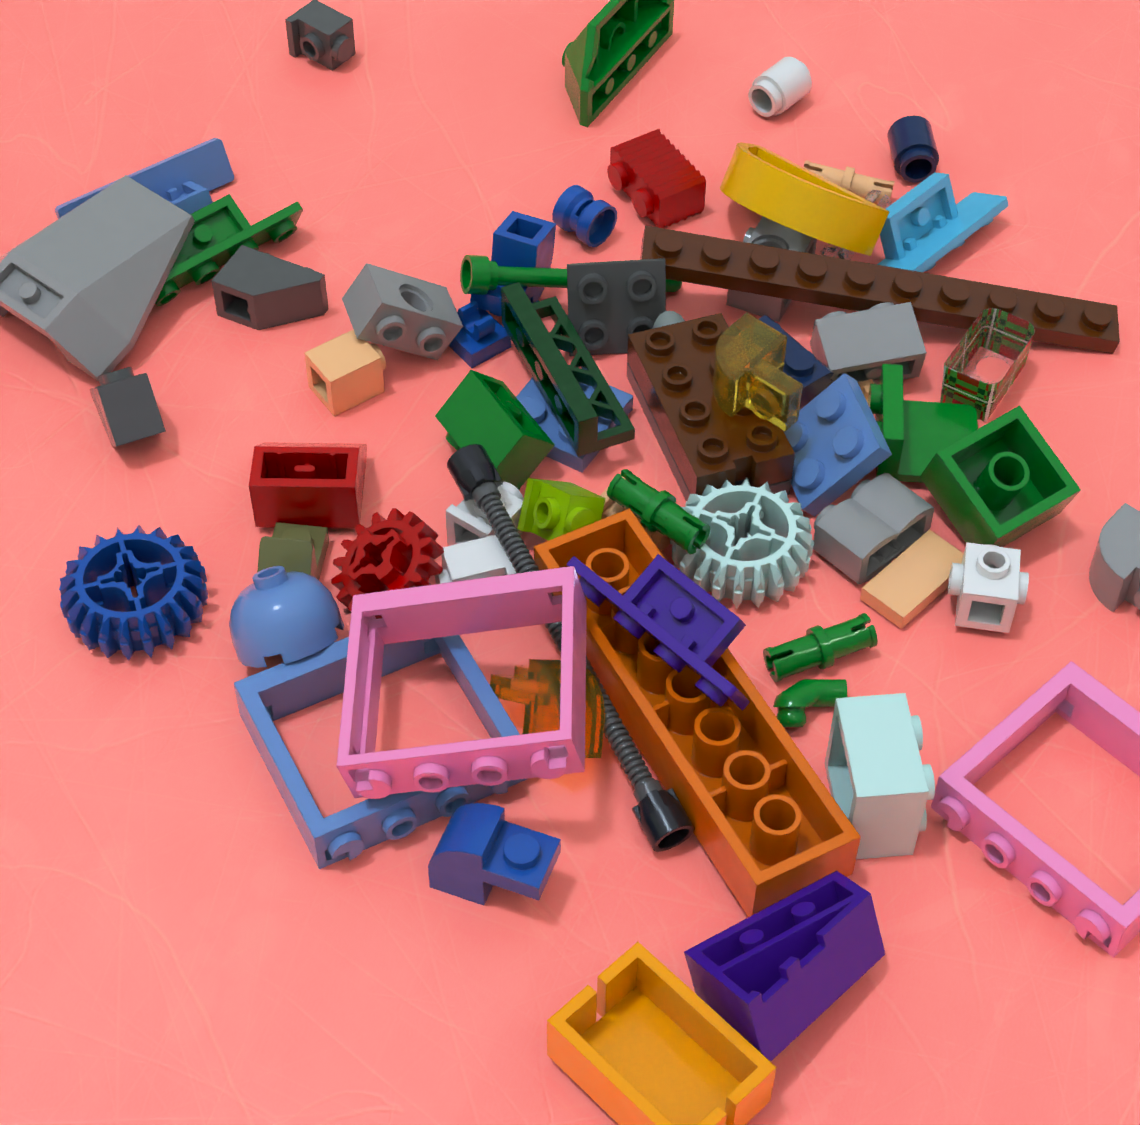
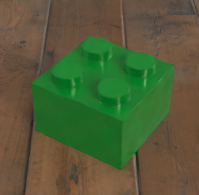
M1020 405L938 451L920 475V479L965 542L983 545L992 544L999 547L1006 546L1060 514L1081 491Z

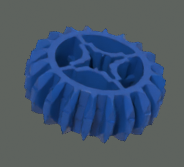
M140 525L137 526L133 533L124 534L117 527L114 537L105 539L96 534L94 548L79 546L78 560L66 562V576L60 578L61 585L59 590L62 600L60 607L63 617L67 618L70 631L74 633L75 638H82V642L87 646L88 650L100 647L101 652L107 658L121 650L122 654L129 661L135 651L144 650L152 658L156 646L162 644L173 650L175 635L190 637L191 623L202 622V607L207 605L208 599L205 568L201 566L193 546H185L179 534L167 538L161 527L155 529L150 534H146ZM132 586H135L138 595L137 597H133L132 595Z

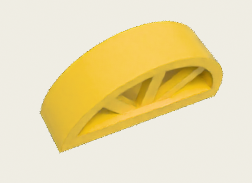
M737 143L720 186V190L730 199L765 218L820 241L871 256L890 212L762 146L750 143Z

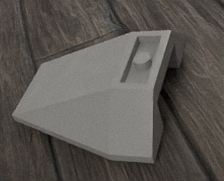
M125 175L0 256V316L4 317L8 312L12 313L51 339L67 361L99 382L98 376L112 372L134 347L195 220L186 211Z

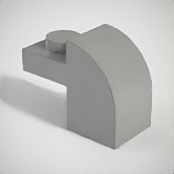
M1124 503L1103 526L1089 568V582L1095 596L1112 612L1124 600L1140 610V511L1127 503Z

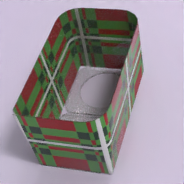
M988 308L983 310L944 363L940 403L971 405L977 410V419L987 422L1026 364L1035 333L1034 326L1030 322L1000 309ZM996 357L1004 360L1010 369L1001 381H989L977 373V363L983 358Z

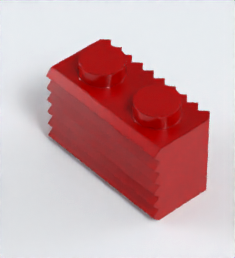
M659 128L610 148V165L607 167L609 181L614 189L617 191L623 189L632 199L633 206L638 215L641 217L648 216L658 228H664L666 225L670 227L673 222L678 223L681 218L686 220L689 215L693 217L696 212L702 213L705 207V176H701L700 171L696 170L694 164L691 165L689 159L686 160L684 154L681 155L679 149L676 150L675 145L671 144L664 134H661Z

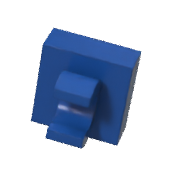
M475 300L458 309L457 313L463 327L449 344V347L471 368L511 348V338L506 329L486 310L480 309Z

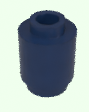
M915 115L906 116L894 122L887 133L894 168L906 181L912 183L922 182L936 171L939 162V154L931 124L927 119Z

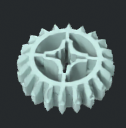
M747 477L741 485L733 486L726 479L720 489L707 484L702 496L690 494L685 507H681L691 515L707 523L710 526V534L704 545L700 549L696 548V553L694 554L687 553L670 539V544L672 545L671 557L674 561V567L680 568L683 574L706 592H712V597L716 600L721 601L723 598L732 599L736 609L743 600H751L759 608L764 601V596L778 602L784 590L794 592L795 587L799 584V578L805 577V573L809 569L810 557L814 547L811 534L812 527L810 525V518L803 516L801 503H789L786 490L773 494L769 488L768 481L758 488L751 486Z

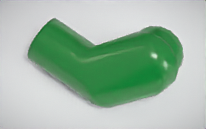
M804 679L798 681L776 696L773 707H777V719L783 727H803L806 723L805 707H834L836 698L847 697L846 679Z

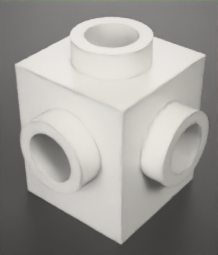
M966 542L962 563L952 562L948 581V595L957 596L955 626L1003 633L1010 632L1017 604H1025L1029 584V573L1020 572V549Z

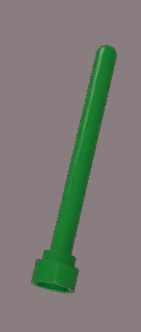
M465 255L461 264L460 282L463 293L473 295H486L488 290H495L497 286H507L517 282L522 287L567 288V269L498 266L496 261H490L485 255ZM666 279V292H676L681 288V281Z

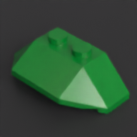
M610 0L587 24L576 39L566 46L562 56V65L565 67V88L580 125L588 128L673 34L674 0Z

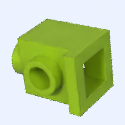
M528 478L517 529L522 532H532L549 541L601 520L606 498L571 482Z

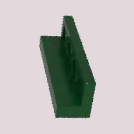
M519 282L501 287L502 324L578 457L634 440V426L556 296L531 303ZM551 316L555 323L551 332H548L541 318ZM559 350L573 353L575 357L570 365L566 363ZM579 383L594 388L590 399L586 397ZM598 416L612 420L616 427L598 432Z

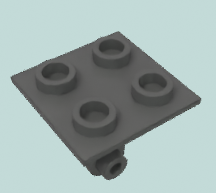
M665 258L567 264V316L590 355L627 353L628 334L653 328L659 314L666 311Z

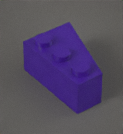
M835 871L684 951L695 993L771 1062L885 955V950L871 893L840 872Z

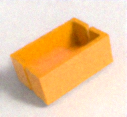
M638 941L597 976V992L588 984L547 1020V1055L619 1125H746L771 1101L777 1067ZM598 1013L602 1017L596 1022V1015Z

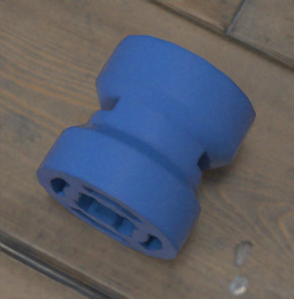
M576 184L567 188L560 195L553 209L552 220L564 231H575L578 240L586 245L597 247L611 235L617 221V210L604 200L595 201L590 191Z

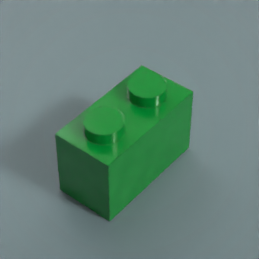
M473 370L469 371L435 415L448 432L445 436L447 441L456 450L472 444L482 445L502 481L511 483L518 490L555 446L503 381Z

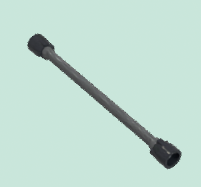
M472 444L457 450L449 458L447 468L465 501L474 500L477 507L483 510L516 573L539 571L521 535L518 533L517 528L500 500L501 494L498 486L503 485V481L485 448L480 444ZM562 622L545 624L561 654ZM586 656V702L589 704V708L592 709L595 719L598 721L599 726L602 727L601 730L605 733L608 743L611 745L614 754L621 763V767L624 769L625 774L628 775L627 778L634 787L633 795L638 805L634 806L632 811L654 851L661 852L676 847L687 840L693 834L695 828L672 788L663 790L659 781L652 778L649 768L645 766V761L642 760L639 750L636 748L631 736H629L625 725L622 724V719L619 718L616 708L613 706L610 697L606 694V690L603 688L602 683H600V679L597 677L594 668Z

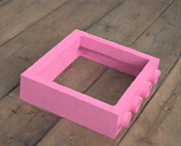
M574 566L353 595L336 767L354 798L380 799L385 798L389 794L415 791L434 793L450 787L476 784L495 786L510 780L537 777L555 779L564 774L585 772L587 600ZM562 591V595L552 596L551 592ZM376 615H381L382 618H381V619H376L375 616H376ZM562 622L560 730L375 752L384 644Z
M1070 661L938 777L931 808L948 822L947 827L954 831H960L977 845L993 865L998 868H1005L1022 882L1039 903L1052 907L1073 924L1078 934L1084 940L1087 937L1114 958L1140 932V889L1124 905L1120 904L974 786L979 779L1055 712L1140 777V712L1074 662Z

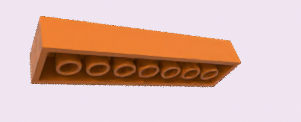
M630 508L534 546V561L539 570L568 567L566 564L575 556L622 595L626 593L658 554L664 558ZM562 591L552 592L553 596L562 595ZM586 597L587 660L590 661L591 666L594 668L600 683H602L603 688L607 692L606 694L610 697L613 706L616 708L619 718L622 719L630 736L665 790L671 788L674 790L695 828L693 833L746 915L750 917L835 871L840 872L846 877L852 875L860 843V835L730 650L727 648L713 664L712 668L733 684L750 701L743 711L729 699L722 707L718 706L695 686L696 682L701 678L696 672L686 665L678 673L653 651L658 646V641L647 632L638 640L613 619L619 610L605 599L598 607Z

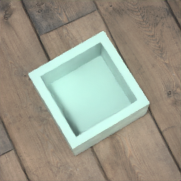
M906 693L836 698L824 764L832 797L861 837L856 860L913 855L918 834L925 831L927 827L926 802L927 800L934 799L935 779L931 765L922 764L919 752L923 747L922 724L918 715L911 716Z

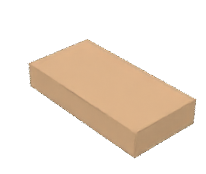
M929 529L862 587L860 600L902 629L948 588L952 562L961 564L964 553Z

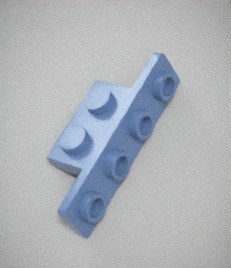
M212 138L127 175L189 214L213 203L209 191L234 180V174L223 142L218 138ZM116 181L56 206L55 213L57 218L59 219Z

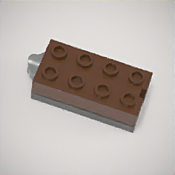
M666 310L659 314L652 329L628 334L626 376L686 501H688L690 494L702 496L707 484L720 489L726 479L733 486L741 485L746 477L753 487L759 488L768 481L771 493L775 494L786 490L787 495L790 494L795 452L722 313L685 321L675 311Z

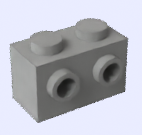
M885 302L877 304L869 310L852 313L844 311L831 312L820 319H815L810 340L813 355L834 373L831 377L832 383L845 373L857 380V382L872 379L874 384H879L882 364L903 365V380L919 377L927 354L911 302L896 305Z

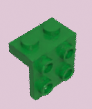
M882 364L879 384H870L868 405L872 413L875 414L876 422L892 453L891 456L876 467V477L889 473L898 481L923 483L920 475L938 451L978 429L977 410L971 405L904 400L903 365Z

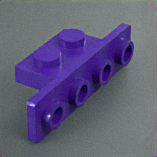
M658 554L624 595L620 594L575 556L568 561L566 565L568 567H575L576 573L580 577L579 581L584 595L598 607L605 599L619 610L613 619L638 640L647 632L659 642L653 651L678 673L686 665L696 672L701 678L696 682L695 686L718 706L722 707L729 699L743 711L750 703L733 684L712 668L713 664L744 629L746 624L661 555Z

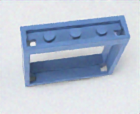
M460 635L384 644L381 677L440 653L490 737L520 735ZM349 637L336 641L321 651L298 661L286 664L281 663L233 683L240 717L319 869L347 857L351 861L365 849L389 839L398 840L412 833L416 827L442 816L451 817L453 812L462 805L474 803L492 794L507 793L509 787L527 780H510L495 786L476 784L450 787L434 793L415 791L389 794L385 798L367 799L323 818L273 721L344 693Z

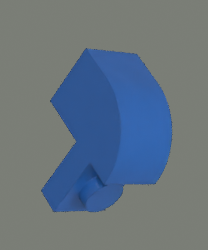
M512 211L493 233L491 261H496L498 266L551 268L556 223ZM497 286L495 290H488L486 295L471 294L470 303L475 300L480 309L489 311L496 316H502L501 287L503 286ZM522 287L531 303L538 302L544 290V287Z
M485 803L462 805L453 812L429 861L430 888L483 906L493 886L539 901L561 853V839L505 821V808Z

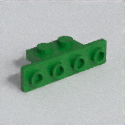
M230 194L190 214L195 222L155 305L162 306L170 302L181 292L180 288L193 281L196 285H201L215 277L220 271L219 267L225 265L241 245L259 250L258 246L271 239L276 244L290 237L297 230L296 224L303 212L299 202L297 201L253 225H250Z

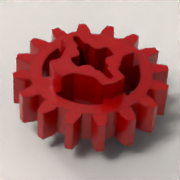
M392 508L386 520L376 512L372 515V525L365 528L360 523L355 526L358 536L354 541L343 539L341 545L347 550L345 557L333 560V565L341 570L342 573L333 577L331 583L340 590L336 598L348 607V610L352 611L353 595L432 585L428 582L430 576L442 573L443 568L434 561V559L444 553V548L435 541L439 535L415 513L409 511L404 515L397 508ZM376 615V616H375L376 619H381V618H382L381 615Z

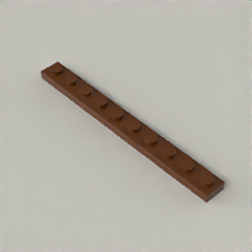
M646 225L642 237L640 260L665 258L666 279L853 311L869 310L871 307L885 302H890L894 305L911 302L917 321L966 330L971 327L983 310L996 308L1030 322L1035 330L1032 341L1109 354L1115 352L1120 342L1117 305Z

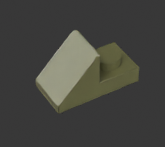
M276 522L272 537L264 536L260 540L257 572L273 566H283L285 572H303L319 580L329 544L328 527Z

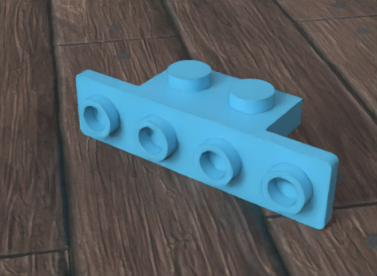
M934 172L886 208L890 212L880 233L885 259L877 265L917 272H925L932 269L938 260L951 250L962 246L968 237L981 227L990 224L995 216L1009 206L1007 197L973 192L956 204L949 174Z

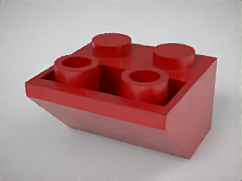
M265 442L254 446L249 492L255 527H275L276 522L328 528H355L361 520L367 444Z

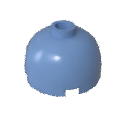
M283 566L269 567L254 574L252 577L254 583L240 592L231 609L229 628L238 660L244 666L254 668L267 667L264 657L281 654L283 662L286 664L313 655L338 639L335 627L341 630L344 629L338 605L331 592L314 576L296 571L285 572Z

